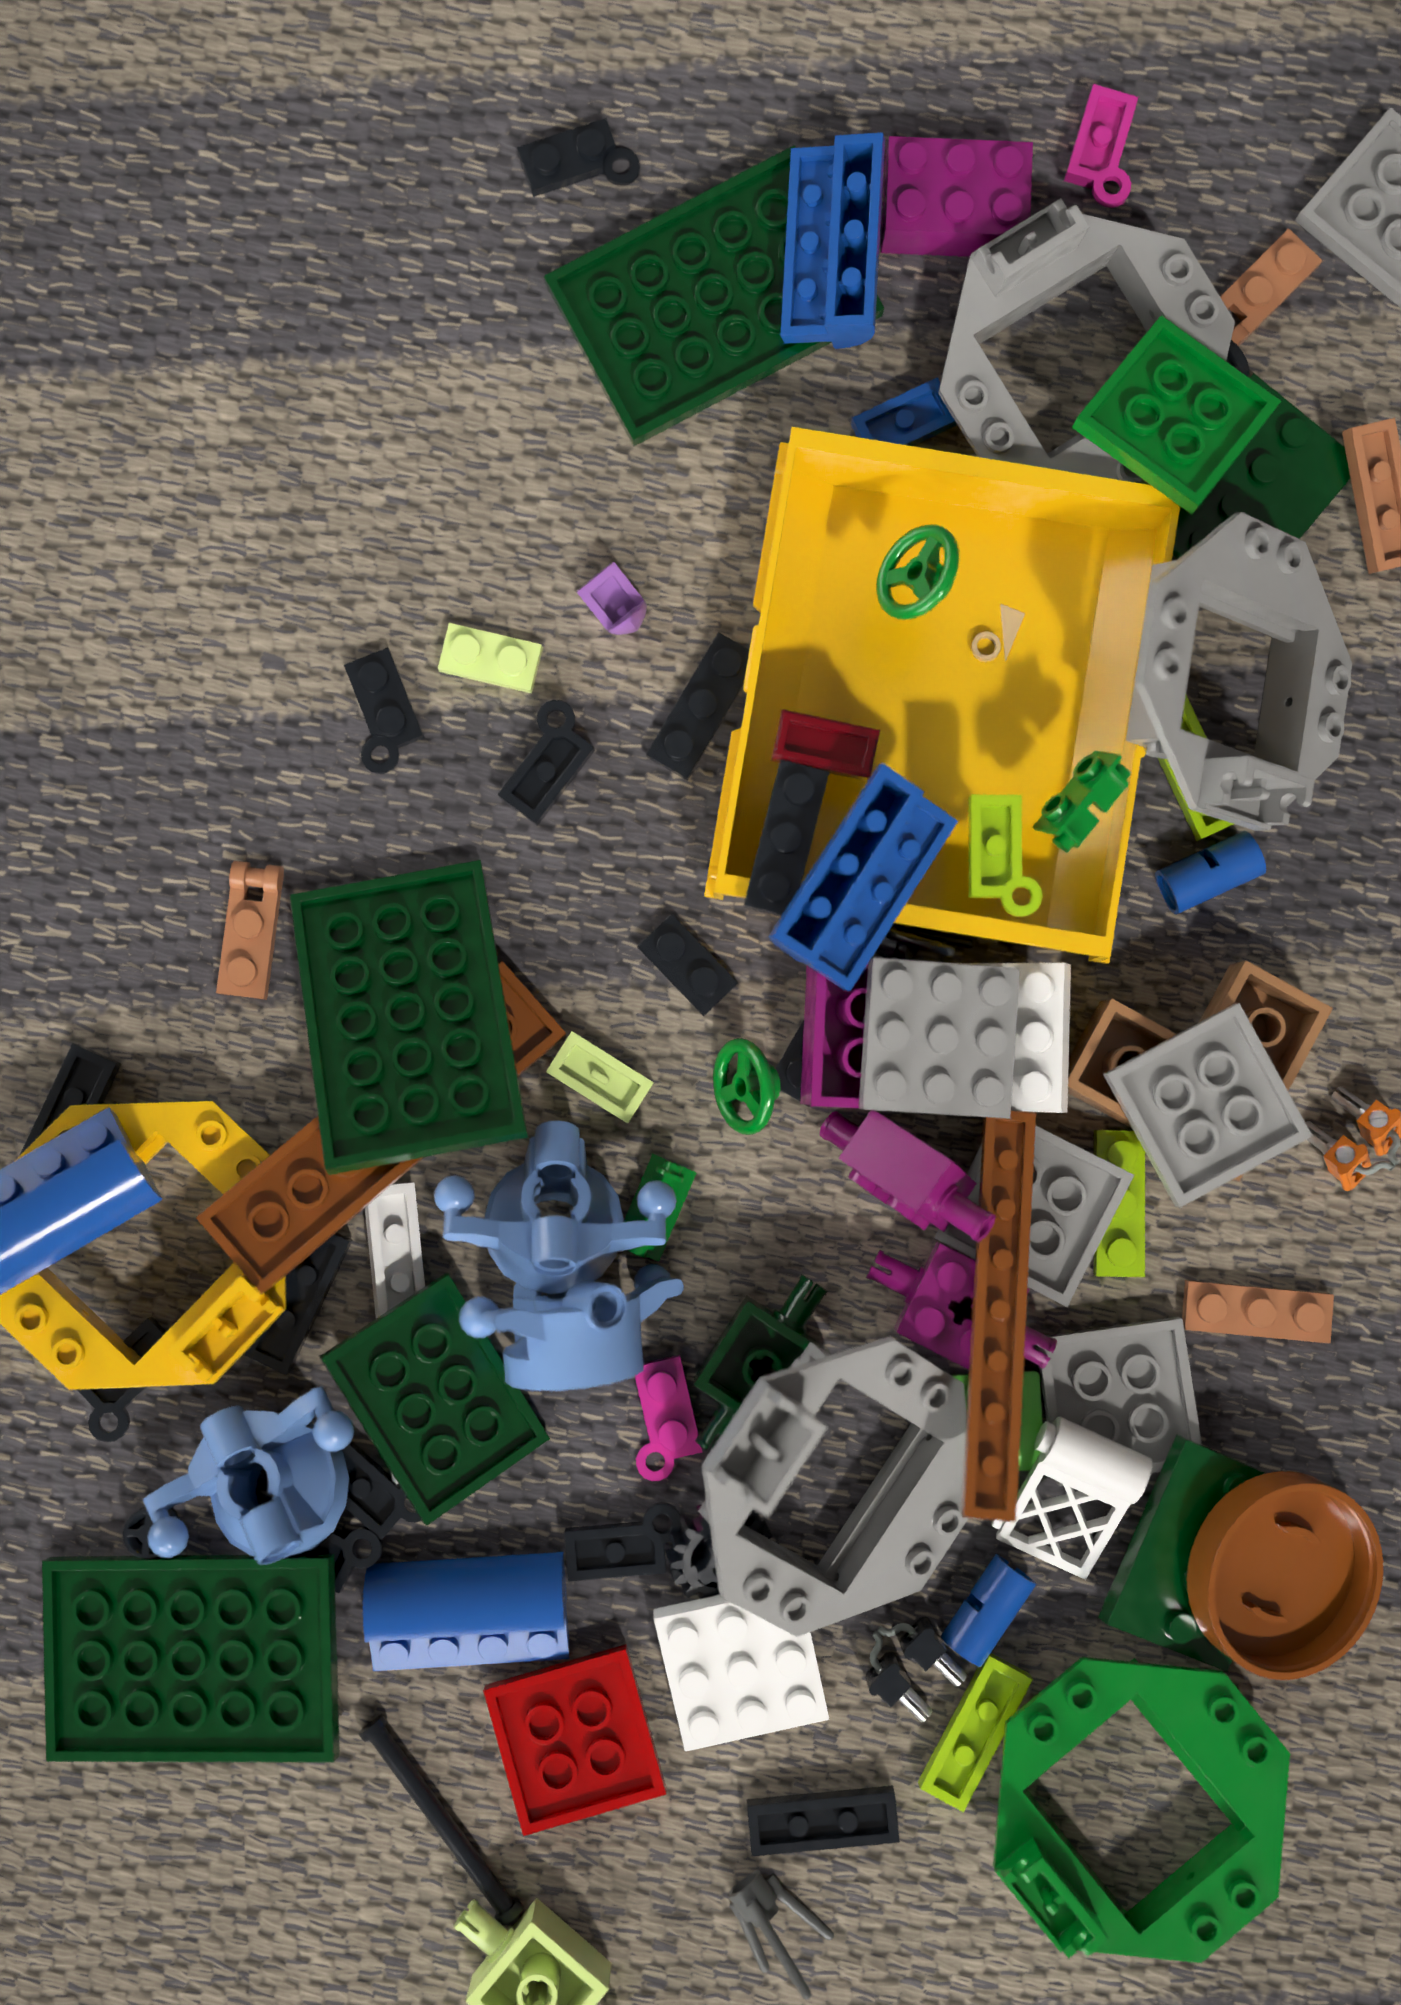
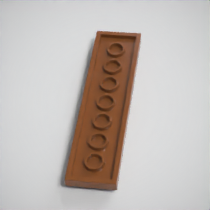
M502 961L499 966L519 1077L566 1036V1032ZM317 1116L206 1208L196 1219L259 1292L264 1294L424 1157L328 1175L324 1166Z

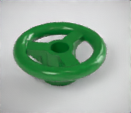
M935 524L922 525L905 533L890 548L882 561L876 582L879 604L888 615L901 620L914 619L931 611L948 595L956 578L960 561L957 540L948 529ZM926 540L917 557L910 560L906 566L896 568L908 550ZM941 546L944 550V564L940 563ZM906 585L913 590V593L919 600L911 604H900L893 598L891 588Z
M743 1038L728 1041L720 1049L716 1057L713 1069V1088L716 1103L722 1117L733 1130L740 1134L753 1135L760 1132L768 1124L773 1113L775 1100L780 1094L781 1084L777 1070L768 1063L764 1053L757 1045ZM738 1053L737 1073L734 1075L732 1083L727 1085V1072L730 1061ZM735 1099L741 1102L744 1101L754 1118L751 1120L741 1118L731 1101Z

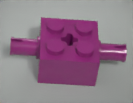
M875 1110L869 1112L860 1127L843 1117L838 1111L832 1112L823 1122L819 1135L843 1151L838 1159L852 1168L847 1177L924 1231L931 1223L945 1232L951 1223L971 1236L976 1242L982 1241L990 1232L995 1222V1215L985 1211L968 1199L977 1183L953 1161Z
M936 1242L924 1268L920 1267L917 1270L879 1250L874 1262L891 1270V1273L888 1274L871 1265L866 1278L905 1296L904 1302L906 1304L894 1326L896 1333L969 1370L972 1314L969 1317L962 1315L958 1321L953 1320L954 1312L949 1308V1304L952 1300L961 1302L964 1296L970 1297L967 1305L973 1309L975 1260ZM1026 1326L1024 1358L1044 1369L1051 1358L1034 1349L1033 1345L1054 1353L1057 1340Z

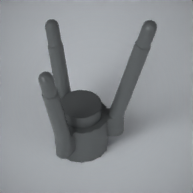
M755 1870L734 1885L729 1891L728 1897L732 1901L729 1907L741 1924L760 1970L763 1973L768 1972L769 1964L753 1925L755 1928L760 1927L801 1996L808 2000L811 1998L812 1993L769 1922L779 1911V1907L775 1903L776 1899L781 1900L825 1939L832 1940L834 1933L817 1916L784 1889L774 1873L764 1878L759 1870Z

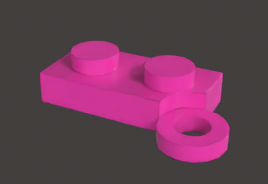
M1093 84L1064 181L1089 189L1092 187L1093 197L1098 204L1114 208L1123 204L1131 191L1130 178L1124 170L1118 168L1139 97ZM1106 181H1114L1119 185L1120 191L1117 194H1109L1104 190L1103 184Z
M680 1355L644 1363L643 1372L635 1376L650 1440L649 1443L645 1444L638 1451L636 1467L639 1473L650 1481H661L667 1478L673 1470L674 1459L703 1452L702 1447L695 1441L699 1433ZM658 1452L664 1457L665 1464L660 1470L653 1471L647 1467L646 1458L650 1453Z

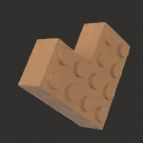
M1247 960L1230 964L1199 1022L1233 1004L1240 1003L1286 1089L1289 1091L1333 1008ZM1113 998L1100 1001L1069 1057L1068 1094L1133 1129L1103 1074L1177 1034ZM1243 1174L1232 1179L1231 1181L1239 1182Z

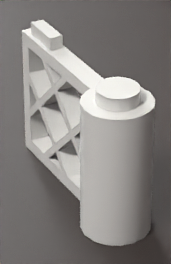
M1057 1417L1052 1424L1047 1421L1044 1422L1036 1437L1034 1449L1040 1451V1454L1017 1493L1016 1522L992 1520V1526L998 1529L996 1533L997 1540L1086 1580L1129 1505L1135 1504L1142 1496L1151 1475L1152 1459L1069 1420ZM1043 1475H1046L1063 1483L1067 1494L1041 1500L1036 1487ZM1032 1497L1034 1503L1027 1504ZM1098 1499L1112 1506L1107 1516L1086 1521L1080 1503ZM1072 1506L1079 1523L1053 1530L1046 1512ZM1039 1515L1045 1532L1028 1537L1013 1530L1019 1519ZM1097 1532L1096 1535H1095L1094 1538H1093V1536H1092L1091 1533ZM1084 1535L1088 1549L1081 1560L1061 1551L1058 1541Z

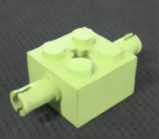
M538 1898L532 1902L513 1926L507 1928L483 1909L475 1899L468 1904L467 1908L469 1910L464 1909L454 1924V1928L457 1931L463 1933L487 1954L485 1960L472 1974L465 2001L469 2005H596L609 1990L611 1962Z

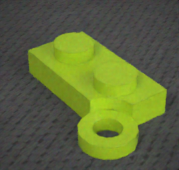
M970 795L968 798L969 898L1000 897L1005 910L1011 915L1018 917L1029 916L1038 909L1042 901V891L1039 884L1030 877L1022 876V795ZM1017 887H1024L1030 893V901L1025 906L1017 905L1013 901L1012 893Z

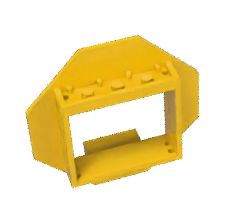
M214 1101L70 1105L17 1159L108 1107L117 1114L135 1153L144 1161L145 1165L169 1143L222 1194L226 1193L268 1158L270 1154ZM233 1263L142 1358L132 1348H129L120 1336L48 1268L43 1269L0 1295V1324L68 1390L215 1384L286 1310V1276L266 1293L261 1294L240 1268Z

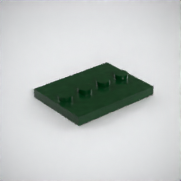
M1255 373L1249 378L1277 397L1281 402L1194 514L1191 515L1180 507L1173 555L1178 560L1231 515L1240 512L1300 539L1351 479L1345 447Z
M443 1274L319 1356L416 1513L426 1526L550 1439L520 1389L513 1388L505 1382L504 1363L488 1337L474 1338L462 1329L459 1317L460 1310L466 1301L449 1274Z
M1176 1434L1098 1618L1111 1627L1228 1672L1233 1660L1209 1642L1192 1614L1187 1591L1188 1562L1196 1535L1214 1506L1238 1485L1266 1472Z

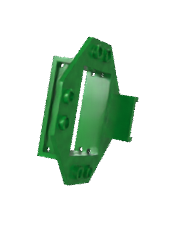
M1081 1657L1005 1721L993 1855L995 1873L1060 1953L1063 1952L1068 1959L1077 1951H1083L1087 1957L1093 1953L1202 1963L1279 1898L1290 1752L1223 1671L1140 1663L1135 1658L1131 1661ZM1131 1700L1232 1824L1126 1912L1027 1790V1787Z

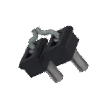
M920 1617L912 1626L901 1623L891 1629H885L881 1625L872 1634L876 1642L870 1653V1662L873 1667L866 1673L865 1677L869 1693L872 1696L878 1694L890 1707L899 1700L920 1722H924L927 1720L924 1713L930 1717L932 1708L911 1688L912 1685L908 1674L898 1664L896 1655L893 1652H886L877 1660V1655L883 1645L881 1635L891 1637L900 1631H906L900 1638V1646L904 1657L907 1660L914 1659L925 1671L934 1665L954 1686L961 1685L960 1680L939 1659L963 1682L967 1674L946 1653L947 1649L943 1640L934 1631L928 1617Z

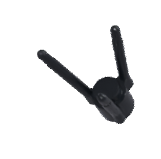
M893 923L875 951V954L885 959L913 960L919 948L951 957L955 954V949L947 945L971 949L974 947V941L957 935Z

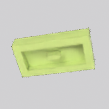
M449 623L438 670L439 672L532 693L543 647L542 644Z
M571 1031L546 1071L627 1124H629L654 1084L651 1080Z

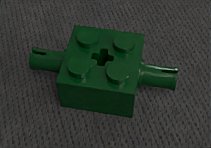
M801 1274L800 1280L780 1311L775 1309L772 1312L746 1295L694 1376V1386L716 1399V1402L719 1404L700 1436H697L695 1440L705 1450L708 1449L716 1434L719 1433L710 1449L714 1448L760 1377L770 1375L764 1371L758 1377L753 1375L752 1359L762 1360L765 1355L769 1356L770 1365L773 1369L771 1374L791 1368L794 1361L801 1357L810 1342L831 1354L826 1346L807 1335V1330L804 1328L824 1295L826 1296L828 1293L826 1289L816 1283L808 1297L804 1299L814 1283L805 1275Z

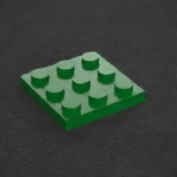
M1161 315L1078 415L1072 428L1193 515L1274 413L1281 400Z

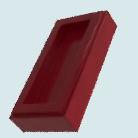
M782 709L771 761L780 763V760H785L828 771L830 774L868 781L872 773L880 730Z

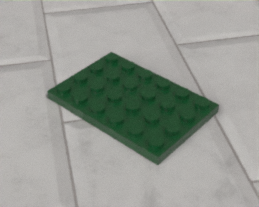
M795 145L544 275L545 285L633 447L832 343H784L780 336L791 148H796ZM878 295L876 319L883 316L885 309Z
M481 860L291 894L290 902L323 1159L328 1175L527 1138L528 1133Z
M301 1554L282 1558L264 1565L259 1564L254 1556L175 1555L170 1558L157 1556L150 1559H142L136 1556L49 1557L42 1561L46 1762L334 1763L340 1756L334 1554Z

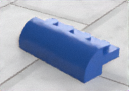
M883 132L836 135L833 146L791 148L780 335L784 343L832 342L834 349H842L863 344L869 341L875 334L885 152Z
M884 763L879 764L768 936L769 940L796 961L806 964L843 990L851 991L958 821L923 797L924 791Z
M109 1107L0 1169V1295L163 1200L144 1161L135 1153L117 1114Z
M563 1552L378 1563L368 1567L365 1573L363 1590L364 1640L370 1644L373 1671L569 1659L570 1644Z

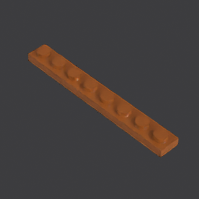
M1011 1111L1010 1118L983 1117L978 1206L987 1212H991L996 1218L987 1236L982 1241L976 1242L961 1517L1016 1522L1036 1113Z

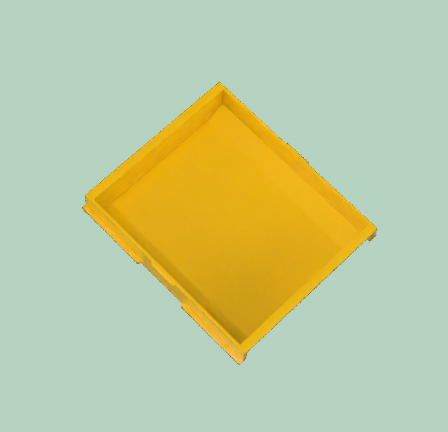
M791 427L789 443L780 442L753 600V607L760 612L759 625H755L752 631L743 690L747 693L742 727L731 732L704 897L723 900L724 895L746 898L780 764L771 761L781 711L784 709L879 729L880 735L871 775L879 764L884 763L924 791L923 797L958 821L894 923L1089 955L1088 961L1109 964L1140 761L1145 756L1147 749L1146 747L1126 741L1152 565L1172 561L1180 506L1156 488L1147 484ZM927 524L945 527L956 538L960 553L958 572L950 592L936 607L920 617L909 620L891 617L880 606L876 592L877 576L884 557L900 537L916 527ZM926 540L908 550L896 568L906 566L910 560L917 557ZM941 546L940 563L944 564V550ZM906 585L891 588L893 598L900 604H911L919 600L913 593V590ZM1001 604L1025 613L1006 661ZM981 632L994 633L1001 643L999 654L989 662L977 660L971 651V644L974 638ZM981 639L977 643V649L983 655H990L994 652L995 645L989 639ZM1094 750L1120 754L1123 759L1119 763L1125 766L1131 773L1127 779L1129 786L1106 813L1101 812L1093 803L1089 806L1088 809L1100 821L1084 839L1079 848L1072 847L1068 853L1064 852L1052 842L1055 835L1036 831L1032 828L1042 816L1041 811L1045 803L1064 789L1073 777L1074 768L1084 757L1092 754ZM829 773L802 883L868 781ZM970 795H1022V876L1035 880L1042 891L1040 906L1029 916L1018 917L1011 915L1003 907L1000 897L969 898L968 798ZM1017 887L1012 893L1013 901L1017 905L1025 906L1029 903L1031 896L1026 888Z

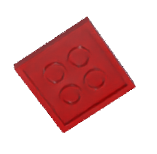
M627 1644L485 1685L483 1690L523 1836L666 1795V1783Z

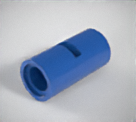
M1242 831L1155 872V880L1168 908L1177 915L1266 873V863L1256 840L1249 832Z
M998 1554L994 1555L972 1588L971 1593L963 1601L940 1636L956 1653L978 1667H982L1037 1585L1031 1577L1019 1568L1013 1570L1009 1567V1562Z

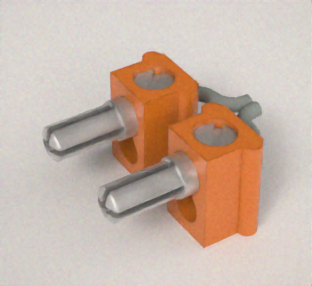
M1340 1086L1336 1089L1337 1092H1333L1332 1100L1356 1117L1361 1136L1374 1147L1375 1154L1383 1156L1388 1153L1389 1161H1379L1372 1165L1366 1145H1356L1344 1135L1337 1141L1312 1122H1305L1312 1134V1137L1306 1140L1323 1152L1328 1171L1341 1182L1343 1190L1350 1191L1366 1175L1374 1174L1381 1168L1392 1171L1400 1162L1395 1153L1400 1146L1401 1112L1396 1108L1389 1109L1377 1099L1372 1105L1366 1104L1343 1086Z

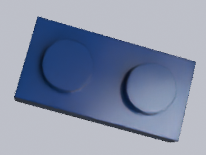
M938 377L862 412L851 419V426L859 438L915 446L955 427L957 423L938 394L940 386Z

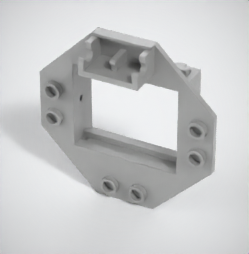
M1060 198L972 252L967 264L938 394L977 457L1150 485L1081 434H1078L1051 452L1046 453L979 344L1097 271L1107 267L1147 332L1162 315L1226 361L1235 320L1185 239L1082 214L1077 205L1067 209L1065 203Z
M1240 512L1231 515L1179 560L1152 565L1126 741L1146 747V755L1168 759L1190 810L1254 831L1271 830V825H1289L1290 814L1286 808L1295 799H1297L1299 805L1310 806L1314 781L1339 757L1341 738L1344 734V717L1348 691L1351 686L1352 661L1306 542ZM1199 607L1272 637L1254 756L1180 729Z
M891 1336L832 1355L810 1342L801 1357L794 1361L791 1368L760 1377L702 1464L706 1500L698 1512L710 1524L719 1594L723 1599L798 1637L921 1591L968 1520V1518L961 1517L967 1418L964 1384ZM840 1378L907 1419L911 1424L819 1564L816 1565L743 1525L752 1509L769 1517L828 1428L815 1414Z

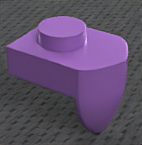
M614 561L576 591L610 634L624 635L638 631L646 614V602Z

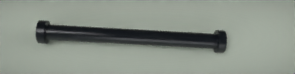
M383 1714L379 1715L362 1728L358 1733L364 1742L369 1740L495 1910L496 1915L494 1918L503 1926L508 1925L521 1913L524 1908L518 1897L515 1899L510 1897L385 1727L388 1724Z

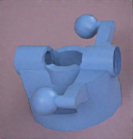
M548 1121L536 1127L535 1137L529 1140L524 1163L507 1172L492 1190L485 1219L462 1216L471 1207L475 1197L472 1185L464 1177L456 1175L445 1177L438 1183L434 1193L436 1205L444 1212V1239L449 1241H466L488 1248L490 1256L505 1276L525 1289L549 1294L568 1292L574 1283L581 1280L594 1281L598 1279L615 1259L617 1251L629 1250L643 1245L659 1246L665 1244L666 1218L673 1212L677 1202L674 1190L667 1183L661 1181L648 1182L641 1188L637 1196L638 1208L648 1221L623 1222L624 1219L618 1194L604 1175L587 1165L585 1141L580 1138L579 1128L566 1121ZM558 1200L567 1202L575 1208L571 1211V1218L565 1216H546L540 1218V1210L536 1204L543 1201Z
M648 1264L640 1268L634 1277L635 1290L624 1294L620 1288L611 1284L581 1280L574 1283L568 1292L547 1293V1296H541L542 1292L525 1289L516 1283L513 1292V1308L499 1310L492 1300L486 1297H475L464 1304L460 1310L459 1321L462 1329L474 1338L486 1337L494 1333V1331L503 1332L510 1330L515 1333V1343L505 1347L503 1352L505 1382L513 1388L535 1391L589 1388L626 1380L643 1372L641 1322L656 1312L667 1298L680 1295L684 1290V1285L680 1279L671 1278L670 1273L658 1264Z
M317 1387L295 1400L280 1414L272 1411H244L241 1406L225 1408L209 1416L201 1423L200 1429L204 1438L201 1440L189 1464L188 1473L165 1484L143 1499L153 1523L148 1534L149 1547L155 1554L161 1557L170 1558L180 1554L187 1546L189 1539L188 1527L180 1519L171 1517L167 1510L197 1496L211 1497L216 1523L228 1541L240 1550L254 1556L259 1564H269L282 1558L301 1555L314 1550L334 1531L346 1507L349 1475L341 1449H344L352 1441L354 1434L353 1422L341 1411H334L323 1387ZM317 1416L318 1419L315 1424L312 1423L313 1418ZM264 1468L269 1480L267 1492L274 1496V1501L259 1506L256 1496L257 1479L261 1473L260 1471Z

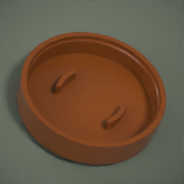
M1293 1471L1265 1473L1243 1482L1227 1493L1214 1506L1201 1525L1191 1549L1187 1570V1591L1191 1611L1197 1625L1209 1642L1249 1672L1276 1680H1293L1307 1677L1337 1662L1356 1644L1364 1633L1375 1612L1381 1593L1383 1555L1380 1540L1371 1519L1364 1509L1347 1494L1304 1473Z

